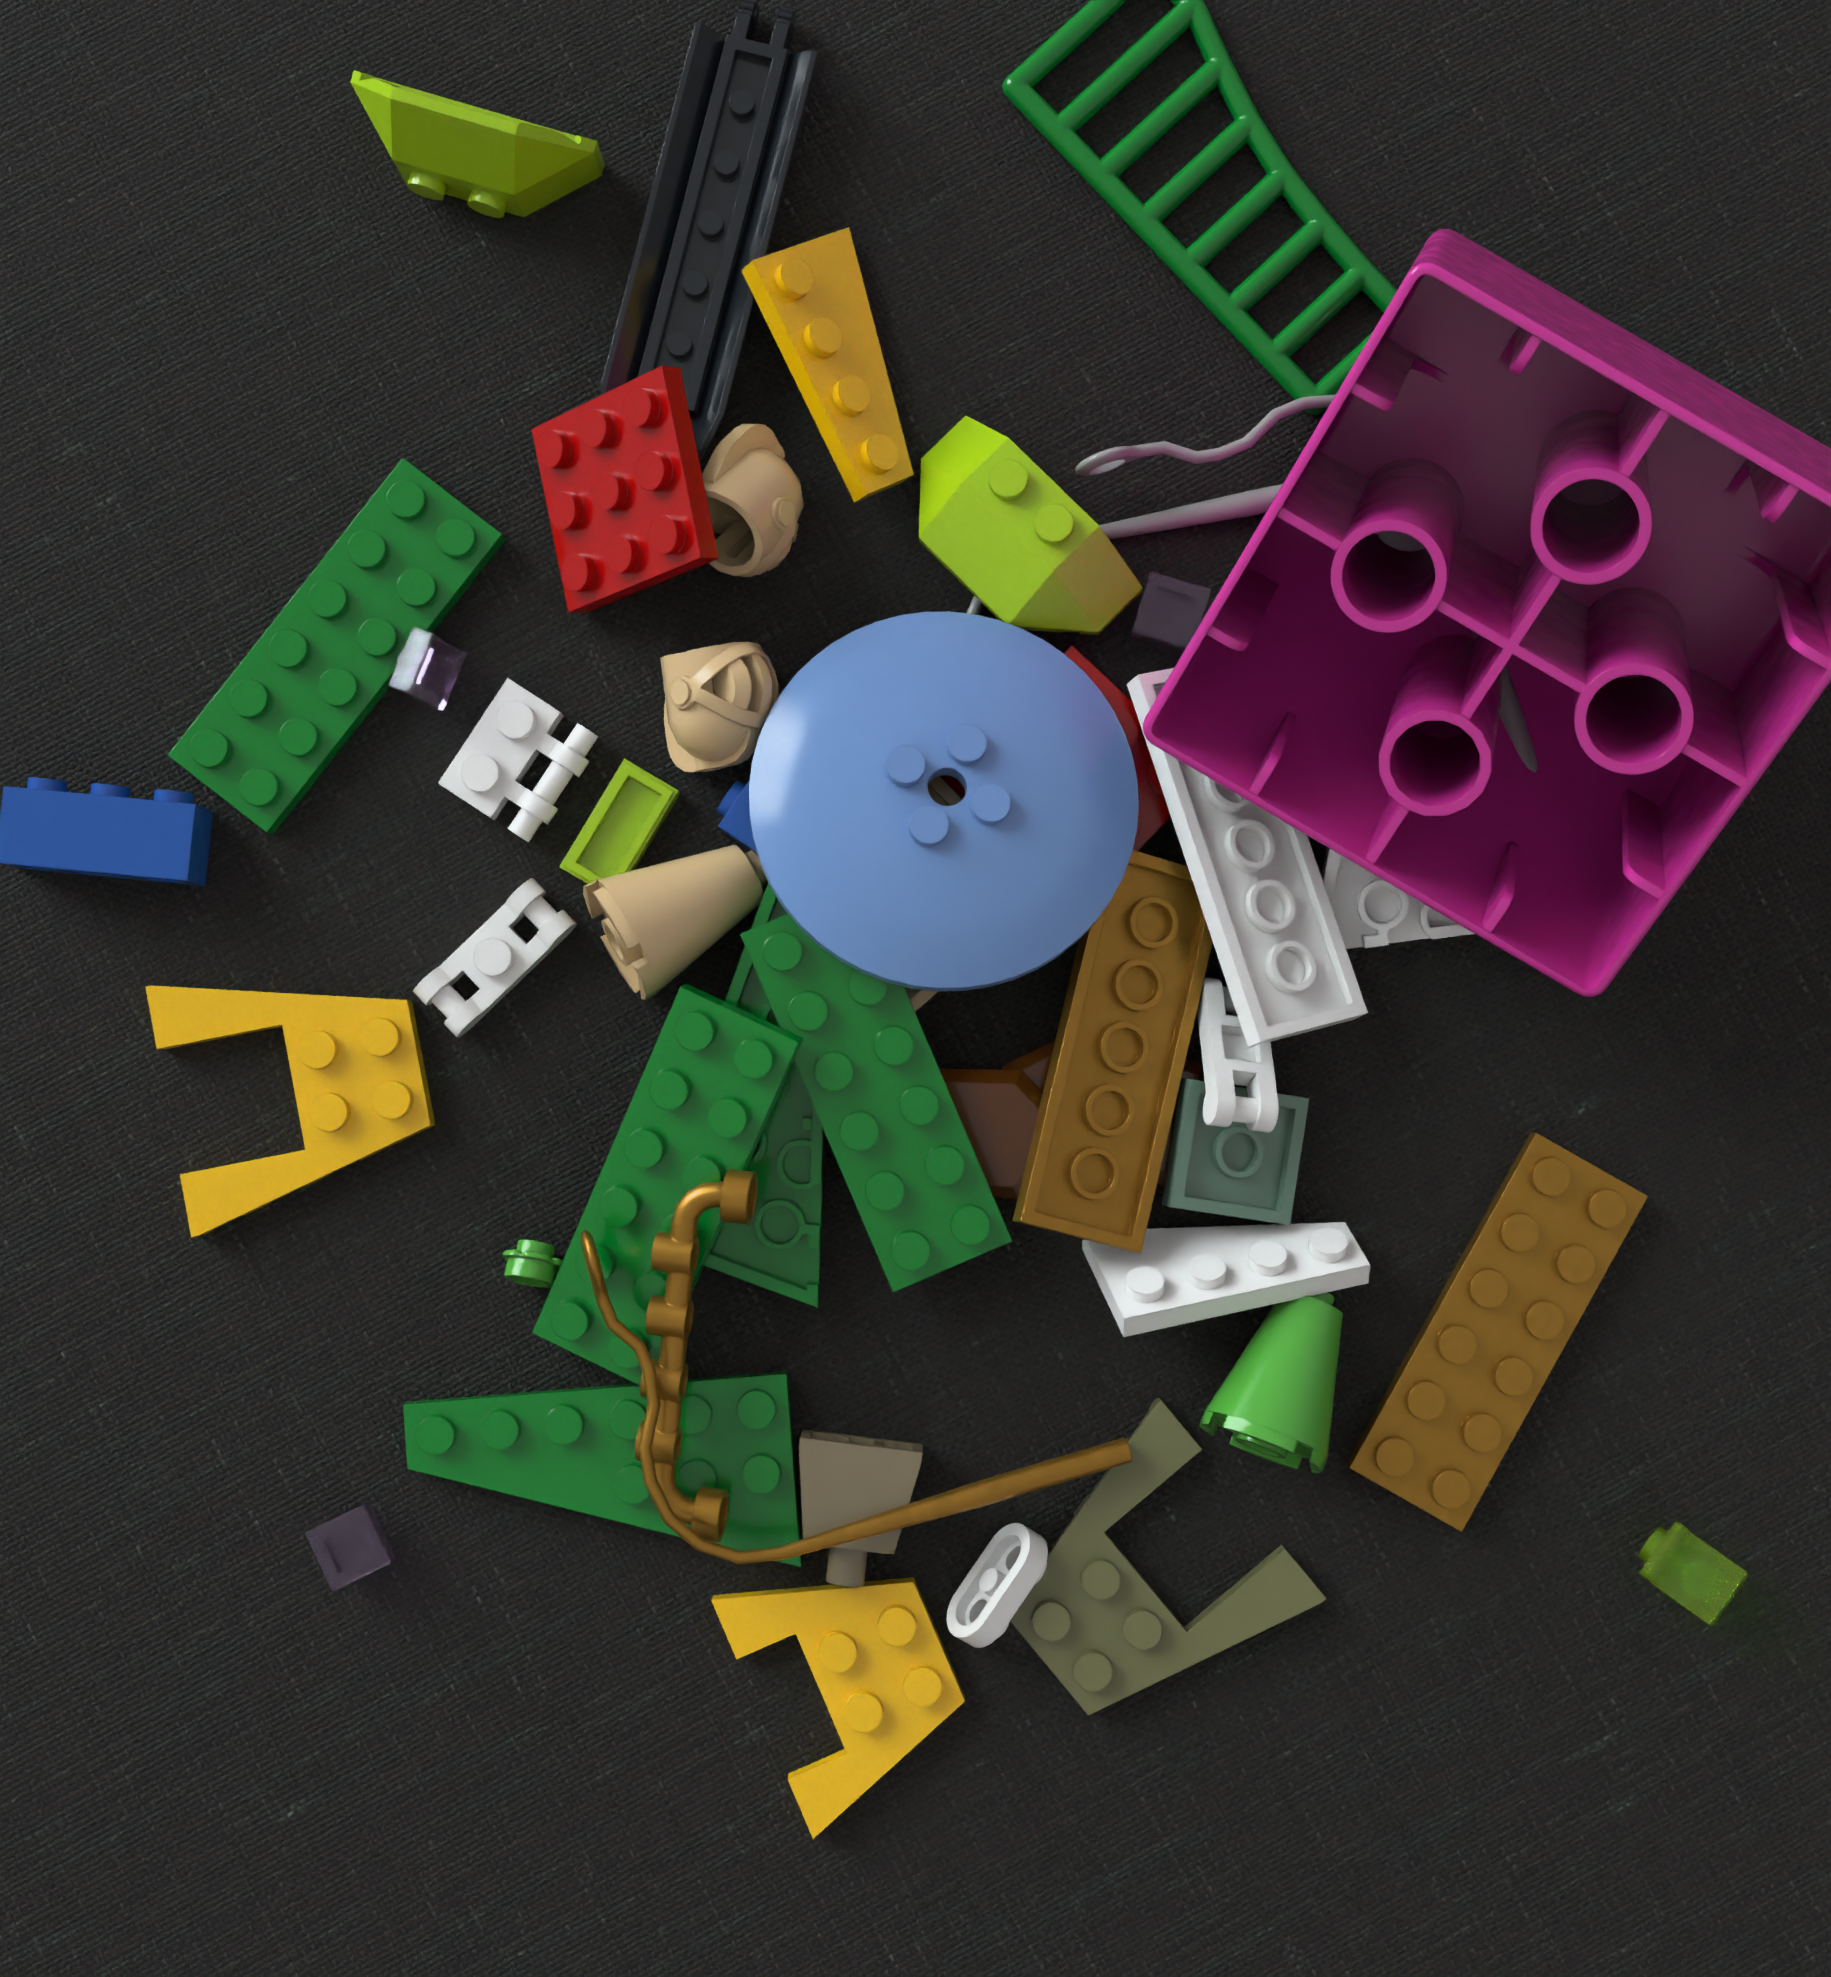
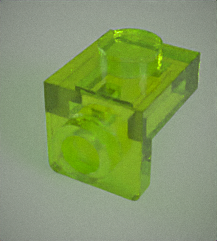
M1678 1521L1673 1524L1669 1531L1662 1527L1657 1528L1645 1543L1638 1557L1645 1562L1639 1573L1644 1579L1711 1627L1716 1623L1749 1576L1747 1571L1695 1536Z

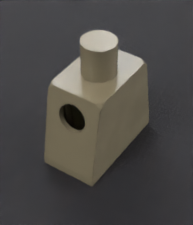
M803 1429L799 1441L803 1539L909 1504L922 1463L923 1444ZM902 1528L830 1547L826 1581L831 1584L847 1587L864 1586L868 1552L894 1554Z

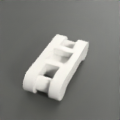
M530 878L518 887L502 907L439 967L425 976L413 990L426 1006L433 1003L445 1015L447 1019L444 1025L457 1038L464 1035L558 946L577 925L564 910L558 913L543 898L546 891L533 878ZM524 916L539 930L528 943L513 929ZM464 974L480 988L466 1001L452 987Z
M1205 977L1196 1013L1206 1090L1203 1101L1204 1122L1206 1125L1228 1127L1232 1121L1246 1123L1249 1130L1270 1133L1276 1126L1279 1113L1271 1042L1248 1048L1228 987L1222 986V982L1219 979ZM1226 1012L1233 1013V1016L1226 1015ZM1234 1085L1247 1086L1248 1097L1236 1096Z

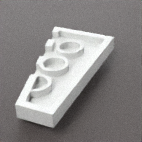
M1345 1222L1146 1229L1141 1253L1082 1239V1250L1123 1337L1295 1300L1306 1295L1313 1296L1363 1285L1369 1282L1370 1263Z

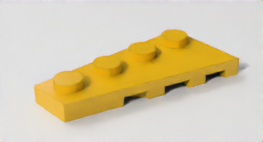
M849 227L752 260L741 270L854 503L896 486L913 476V469Z

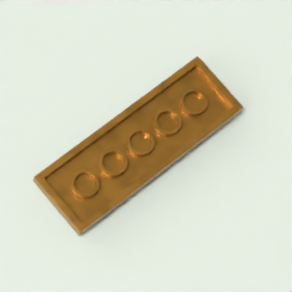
M1132 850L1123 879L1110 903L1095 924L1079 939L1012 1221L1131 1252L1141 1253L1213 943L1188 866Z
M1530 1133L1345 1465L1462 1532L1648 1196L1538 1133Z

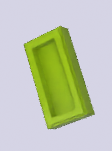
M624 758L559 867L587 884L597 879L635 870L679 797V790Z

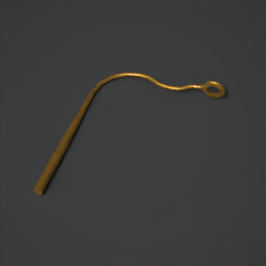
M583 1230L581 1233V1246L596 1302L605 1324L610 1331L635 1352L643 1372L648 1402L639 1442L644 1484L663 1522L696 1551L736 1564L784 1560L984 1507L1132 1462L1128 1442L1125 1438H1120L982 1479L780 1547L739 1551L705 1540L673 1513L657 1480L652 1453L654 1433L661 1405L656 1369L645 1343L617 1319L609 1299L593 1236L588 1230Z

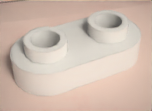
M1020 1523L1008 1524L994 1535L949 1603L946 1620L947 1627L953 1636L973 1647L982 1648L993 1643L1006 1631L1010 1620L1033 1586L1045 1573L1048 1547L1041 1535Z

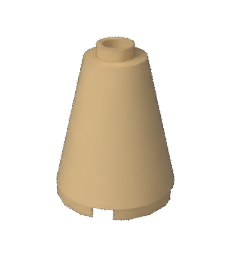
M731 845L597 879L583 886V895L592 919L604 914L605 919L601 923L605 935L601 936V939L616 967L629 987L635 993L640 991L641 999L646 1000L656 995L759 906L764 895L762 887L768 884V880L760 865L758 856L752 850L744 854L737 845Z

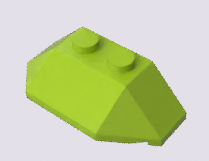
M356 70L353 71L350 83L404 182L407 183V187L422 197L440 201L444 199L446 194L466 200L470 208L490 217L502 218L505 212L526 217L602 176L605 163L596 140L578 135L575 136L379 79Z
M965 416L921 458L919 542L1000 621L1031 631L1080 632V634L1099 635L1143 592V587L1101 527L1007 436Z

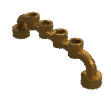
M728 1169L724 1181L706 1182L688 1190L676 1204L670 1233L657 1232L652 1247L651 1267L653 1271L667 1273L665 1297L653 1295L649 1301L646 1314V1333L648 1335L661 1336L659 1360L652 1359L656 1369L661 1402L652 1444L656 1477L673 1513L684 1523L691 1525V1529L701 1538L712 1542H720L724 1535L729 1509L728 1490L701 1486L697 1492L696 1499L686 1496L679 1490L675 1476L683 1439L680 1419L682 1401L688 1382V1365L685 1362L687 1340L691 1332L694 1315V1304L691 1300L693 1275L699 1257V1238L697 1236L699 1217L704 1211L718 1207L720 1208L722 1222L750 1225L756 1207L758 1193L757 1173ZM642 1372L640 1395L642 1398H647ZM644 1421L640 1423L636 1436L635 1459L637 1461H641L639 1442Z

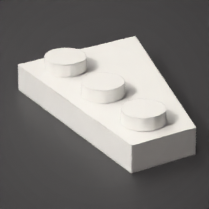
M1327 847L1321 877L1346 949L1385 946L1396 942L1475 934Z

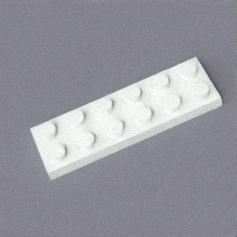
M1174 668L1139 674L1127 683L1142 732L1144 719ZM1144 735L1248 1048L1355 1020L1367 1014L1368 1011L1308 836L1152 745Z

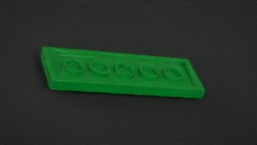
M402 458L168 753V756L261 829L273 835L506 539L499 531Z
M789 914L741 933V938L779 1027L803 1038L794 1062L892 1291H898L1012 1242L905 988L865 975L840 962L807 936Z
M689 984L680 986L533 1329V1334L640 1385L642 1369L635 1352L607 1328L597 1305L581 1246V1233L583 1230H588L593 1236L609 1299L617 1319L645 1343L651 1359L659 1360L661 1336L648 1335L646 1333V1314L649 1301L653 1295L665 1297L667 1273L653 1271L651 1267V1254L655 1236L658 1231L670 1233L676 1204L688 1190L702 1183L724 1181L728 1169L746 1171L803 1038ZM718 1207L704 1211L699 1217L697 1227L699 1257L693 1275L692 1292L723 1224L720 1218V1208Z

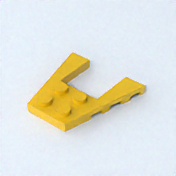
M152 985L145 987L157 1049L165 1050L282 1027L305 1150L180 1174L191 1237L205 1235L215 1228L258 1210L278 1198L321 1180L339 1169L358 1160H363L435 1125L414 1008L410 1000Z

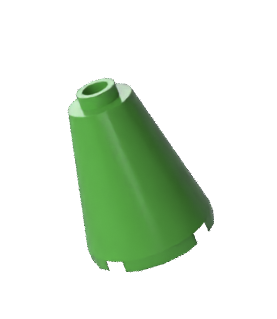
M1322 1293L1313 1296L1306 1295L1299 1299L1274 1304L1207 1406L1199 1426L1212 1436L1215 1435L1218 1425L1233 1432L1230 1445L1263 1459L1294 1469L1299 1468L1302 1458L1310 1459L1311 1472H1323L1328 1457L1343 1313L1332 1306L1335 1297L1329 1293Z

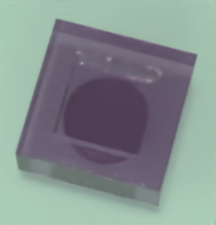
M1150 571L1130 636L1184 652L1202 621L1211 589Z
M413 627L404 649L398 656L396 669L389 686L424 705L444 711L467 653L433 633Z
M369 1501L305 1532L332 1592L391 1564L396 1559Z

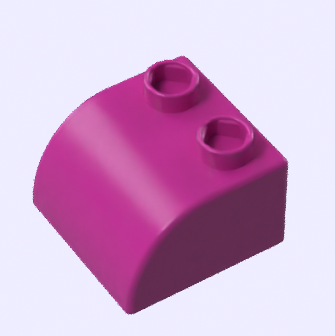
M1440 229L1427 239L1144 719L1143 733L1152 745L1573 992L1585 997L1599 995L1612 982L1831 682V449L1458 232L1450 229ZM1472 631L1478 634L1475 639L1473 637ZM1505 665H1507L1534 746L1538 765L1536 772L1530 770L1518 755L1499 715L1502 699L1500 672Z

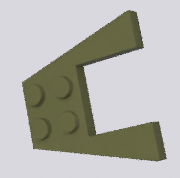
M1159 1397L1148 1408L1149 1412L1131 1437L1126 1439L1130 1447L1132 1462L1107 1469L1092 1492L1086 1495L1074 1512V1517L1055 1544L1052 1543L1049 1547L1047 1567L1044 1575L1033 1586L1010 1620L1087 1715L1093 1714L1321 1604L1327 1599L1281 1544L1185 1627L1181 1624L1105 1532L1202 1450Z

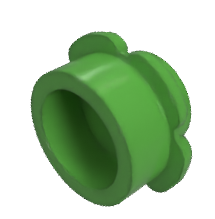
M518 1240L516 1249L505 1250L502 1254V1257L507 1261L504 1273L506 1280L537 1288L552 1287L557 1271L560 1269L563 1261L554 1258L556 1247L534 1240Z

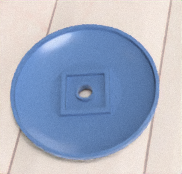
M947 611L899 615L852 631L830 644L814 656L791 679L777 698L759 735L751 765L749 814L753 842L768 883L784 910L807 936L840 962L886 983L911 989L940 992L967 991L991 987L1022 977L1059 957L1095 924L1110 903L1125 874L1132 855L1137 832L1139 800L1133 756L1124 730L1100 689L1069 657L1045 640L1022 628L976 614ZM938 776H952L963 785L965 797L959 803L952 806L940 805L930 797L928 784Z

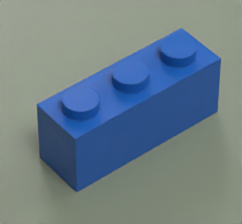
M37 777L28 778L27 788L3 787L0 814V864L38 871L196 886L206 885L213 811L193 804L194 794L156 789L154 791V800L130 798L131 788L100 783L91 784L90 794L67 792L68 782Z

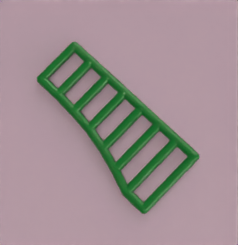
M1090 0L1005 78L1002 85L1004 95L1294 400L1301 397L1336 394L1372 332L1317 384L1290 357L1361 291L1384 314L1397 289L1349 238L1292 167L1252 102L1204 0H1169L1175 7L1058 114L1033 87L1128 1ZM1190 27L1205 63L1100 159L1076 132ZM1217 87L1234 121L1143 204L1119 179V176ZM1247 143L1267 175L1186 249L1161 222ZM1282 195L1304 225L1229 294L1204 267ZM1321 244L1343 269L1344 273L1272 339L1247 312ZM1327 408L1305 409V411L1310 415H1318Z

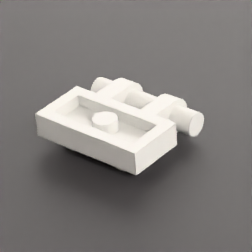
M507 678L438 784L493 820L497 818L508 800L515 803L521 809L508 827V830L529 843L540 824L544 822L548 825L557 812L558 808L553 805L573 774L580 777L590 762L585 756L598 736L577 723L564 744L556 740L551 735L564 715ZM541 753L551 759L552 762L533 791H530L519 783L538 754Z

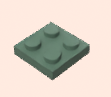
M1181 1078L1162 1205L1290 1225L1309 1098L1277 1093L1279 1103L1278 1119L1276 1126L1270 1133L1249 1130L1246 1123L1233 1121L1228 1127L1206 1125L1203 1119V1101L1206 1094L1205 1081ZM1235 1086V1095L1248 1097L1247 1088Z

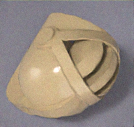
M741 424L734 428L719 442L702 474L714 533L721 534L715 539L719 559L708 564L719 572L733 576L752 577L754 575H761L766 571H771L779 566L790 551L791 544L796 540L799 526L797 521L804 507L800 479L784 459L785 452L774 432L763 424Z
M731 642L660 657L665 693L664 726L670 758L676 767L684 772H709L735 766L748 760L756 749L765 720L779 696V684L775 670L762 647L758 643Z

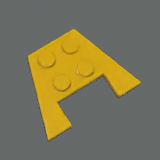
M914 1577L866 1581L864 1586L860 1587L832 1584L713 1595L711 1599L736 1660L796 1634L845 1749L788 1774V1782L813 1839L965 1702V1695Z

